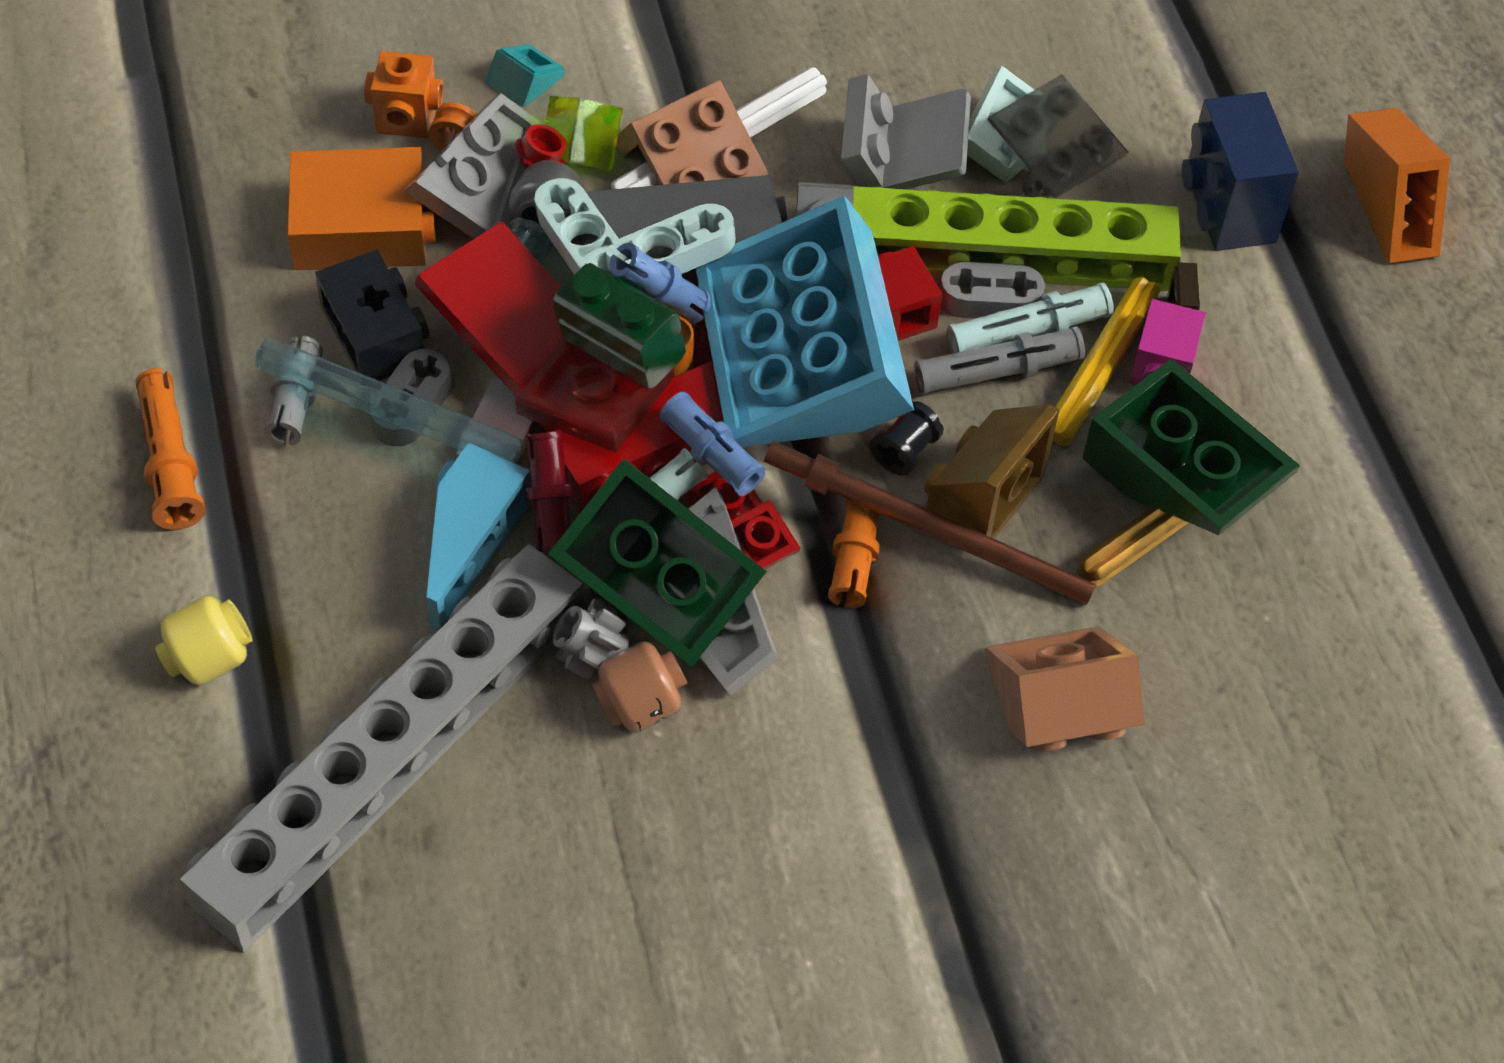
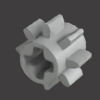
M595 599L592 600L587 611L578 606L569 608L559 619L553 633V643L560 649L556 654V658L565 663V669L589 680L594 669H599L603 661L628 649L629 638L627 633L622 631L626 621L617 616V611Z

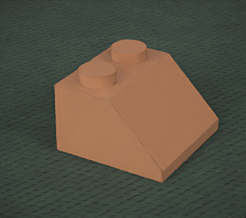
M1100 626L985 646L986 659L1009 731L1026 747H1031V749L1037 751L1057 750L1065 747L1068 739L1089 736L1096 740H1110L1125 735V729L1145 725L1138 654Z

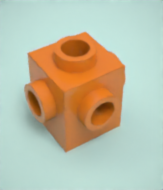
M380 51L375 72H367L364 86L365 103L373 104L376 133L420 138L429 137V129L434 111L442 105L444 89L443 79L435 78L433 56Z

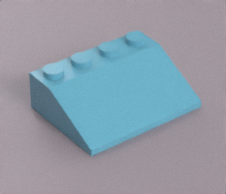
M845 195L736 243L732 250L723 257L695 268L699 288L704 289L711 296L710 310L708 313L704 310L703 312L724 423L733 430V439L741 447L770 444L772 441L785 442L862 432L914 410L872 230Z

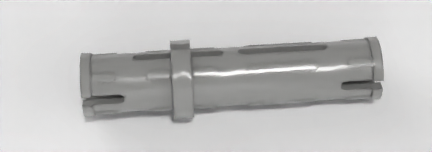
M1077 326L1070 327L1068 330L1034 337L1029 332L1015 335L1014 341L969 349L925 360L918 359L914 362L915 378L922 395L1019 373L1026 378L1036 376L1038 369L1083 361L1085 359V345L1081 331Z

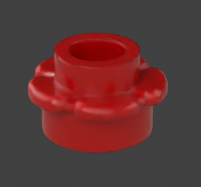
M542 124L532 125L523 134L522 139L518 138L515 142V152L526 169L531 164L542 160L557 161L565 164V159L562 156L566 150V141L561 133L550 126Z

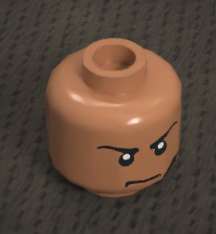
M644 641L603 661L598 669L600 680L593 683L592 686L612 726L615 728L623 724L630 732L638 733L676 714L680 710L682 699L678 688L686 685L688 682L672 651L660 656L654 645Z

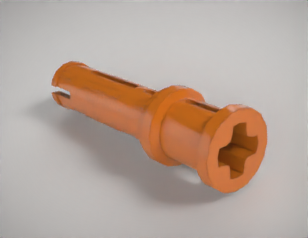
M160 368L148 369L137 376L135 385L140 399L141 414L150 458L144 467V476L148 485L153 488L155 501L151 506L152 519L156 525L164 529H185L201 521L205 515L204 500L201 495L196 493L194 483L198 476L197 462L186 452L184 447L172 375L168 371L163 374Z

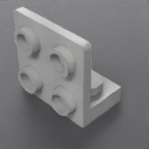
M869 74L849 78L841 154L842 162L859 187L910 189L964 175L967 164L971 96L965 88L892 106L888 95L885 92L880 93Z

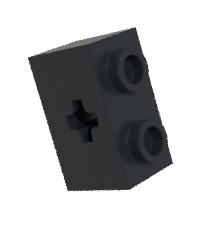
M378 249L315 272L321 308L363 386L390 377L407 354L424 348L423 340L430 337L426 319L418 306L409 307L405 300L408 297L406 286L399 270L396 267L388 269Z

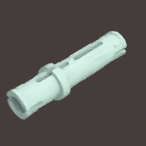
M1103 282L1096 284V286L1063 295L1053 291L1044 294L1041 301L1002 310L957 324H948V327H946L947 341L953 354L969 349L1014 341L1015 335L1029 332L1034 337L1049 332L1068 330L1069 327L1103 317H1111V314L1114 312L1113 300L1108 287Z

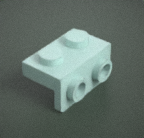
M1001 66L991 75L969 119L967 156L1005 183L1022 169L1026 172L1033 170L1046 152L1047 147L1042 144L1044 137L1055 128L1064 111L1059 108V105L1067 89L1060 83H1057L1042 96Z

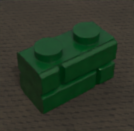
M592 263L585 264L556 292L552 299L556 315L560 318L558 323L563 339L648 389L654 388L683 359L686 353L684 338L680 334L682 328L678 312L660 302L654 303L652 297Z

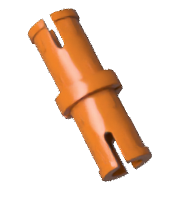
M846 499L842 532L834 539L832 548L836 563L828 598L838 606L841 602L842 592H847L844 608H858L865 604L870 566L878 559L880 545L875 538L880 514Z

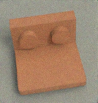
M721 80L631 122L613 138L623 157L640 149L659 185L767 175V169Z

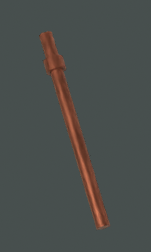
M772 441L763 462L805 480L804 487L822 495H826L827 491L835 493L1084 605L1088 604L1096 586L1095 583L838 470L839 463L818 454L816 459L775 441Z

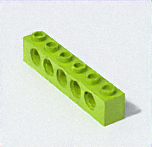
M853 186V207L872 230L877 255L884 252H896L914 246L933 277H942L943 272L949 266L960 262L1014 264L1028 266L1038 271L1046 284L1096 286V284L1103 282L1110 288L1128 289L1134 279L1144 277L1149 282H1156L1160 291H1168L1174 267L1177 266L1181 259L1178 206Z

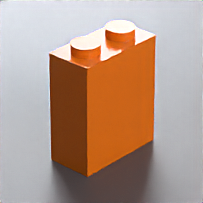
M421 147L290 151L288 240L294 270L324 269L378 249L387 267L425 266L426 243L436 242L434 211L425 210V205L404 192L424 170Z

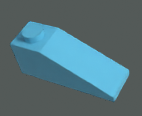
M468 442L456 460L450 459L445 463L436 482L437 499L426 595L430 628L438 631L448 622L455 606L469 594L532 503V500H527L526 488H531L530 470Z

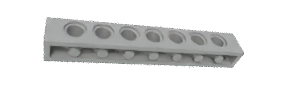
M530 544L513 559L506 558L493 571L489 582L473 598L468 596L455 606L448 622L432 637L426 636L419 640L411 649L407 661L392 676L383 677L375 682L366 694L364 702L347 719H338L326 730L321 744L303 761L297 760L291 763L280 775L276 787L258 804L253 803L245 807L233 821L231 830L214 847L201 850L191 859L184 875L179 879L189 908L242 952H245L554 645L553 633L565 611L573 606H578L584 610L583 583ZM511 612L522 614L515 618L503 617L504 614ZM467 652L482 653L475 658L461 657V655ZM426 692L441 693L440 696L434 699L418 698ZM384 733L399 734L397 738L391 741L382 742L375 740ZM341 775L356 776L353 781L347 784L338 785L331 783L332 780ZM306 817L312 819L309 824L301 828L286 827L289 822L296 818ZM263 861L267 863L258 872H240L245 865L251 862Z

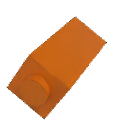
M1399 108L1348 114L1344 163L1385 259L1389 263L1439 257L1450 157Z

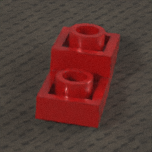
M716 471L684 494L692 506L717 487L723 496L741 551L763 569H767L796 554L801 548L771 500L762 503L754 489L744 496H739Z

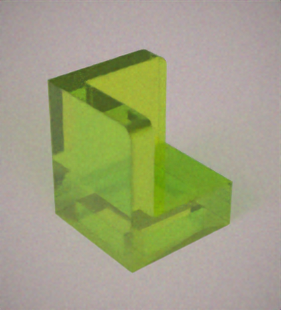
M550 96L545 125L556 129L566 141V150L562 156V161L601 170H611L614 163L623 108L583 98Z

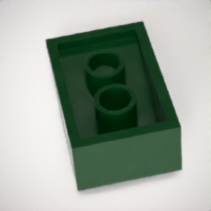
M1172 358L1092 418L1082 457L1084 461L1122 494L1216 535L1223 533L1296 474L1300 467L1296 461Z
M626 459L620 462L548 553L549 558L660 644L672 651L673 654L690 667L694 666L767 572Z

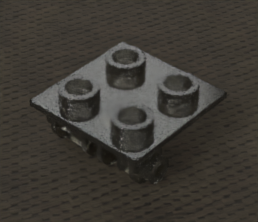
M1063 74L994 113L987 119L1030 170L1025 182L1022 184V190L1026 197L1050 198L1052 196L1054 199H1057L1129 153Z

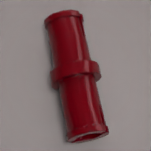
M563 431L525 435L531 488H526L527 500H533L536 549L539 552H550L570 527L568 496H573L572 484H566L562 444Z

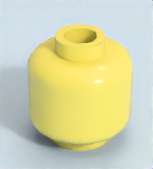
M206 595L171 613L162 620L161 636L163 642L156 645L155 649L163 667L171 677L174 678L182 674L194 685L201 686L240 666L247 657L246 645L253 640L244 618L231 600L228 599L222 603L214 596Z

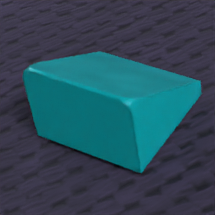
M530 44L506 47L496 50L486 77V83L518 106L523 107L530 104L564 76L565 69Z

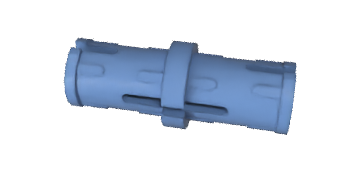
M630 242L624 243L617 248L620 253L631 259L630 264L614 254L611 256L609 270L613 276L624 280L652 297L654 303L660 302L678 312L679 316L686 319L690 324L697 323L704 318L700 313L690 308V304H695L707 313L710 310V294L682 278L680 270L666 260L656 261Z
M679 392L663 406L660 412V420L667 424L692 448L691 455L699 464L710 465L739 496L750 493L762 481L766 468L758 463L733 439V430L724 422L716 423L691 399L688 393Z

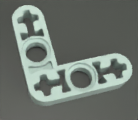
M567 178L549 180L542 184L535 192L534 201L539 223L574 275L588 263H592L611 274L609 263L613 254L630 264L631 259L617 250L620 245L629 242L638 246L644 253L655 247L671 248L673 250L672 254L655 260L670 262L680 270L681 274L723 257L735 245L736 237L732 213L726 207L718 204H703L693 207L619 239L582 186L576 181ZM560 204L565 209L570 208V216L565 218L564 211L559 206ZM581 234L598 236L597 240L591 244L576 245L571 243L574 237Z

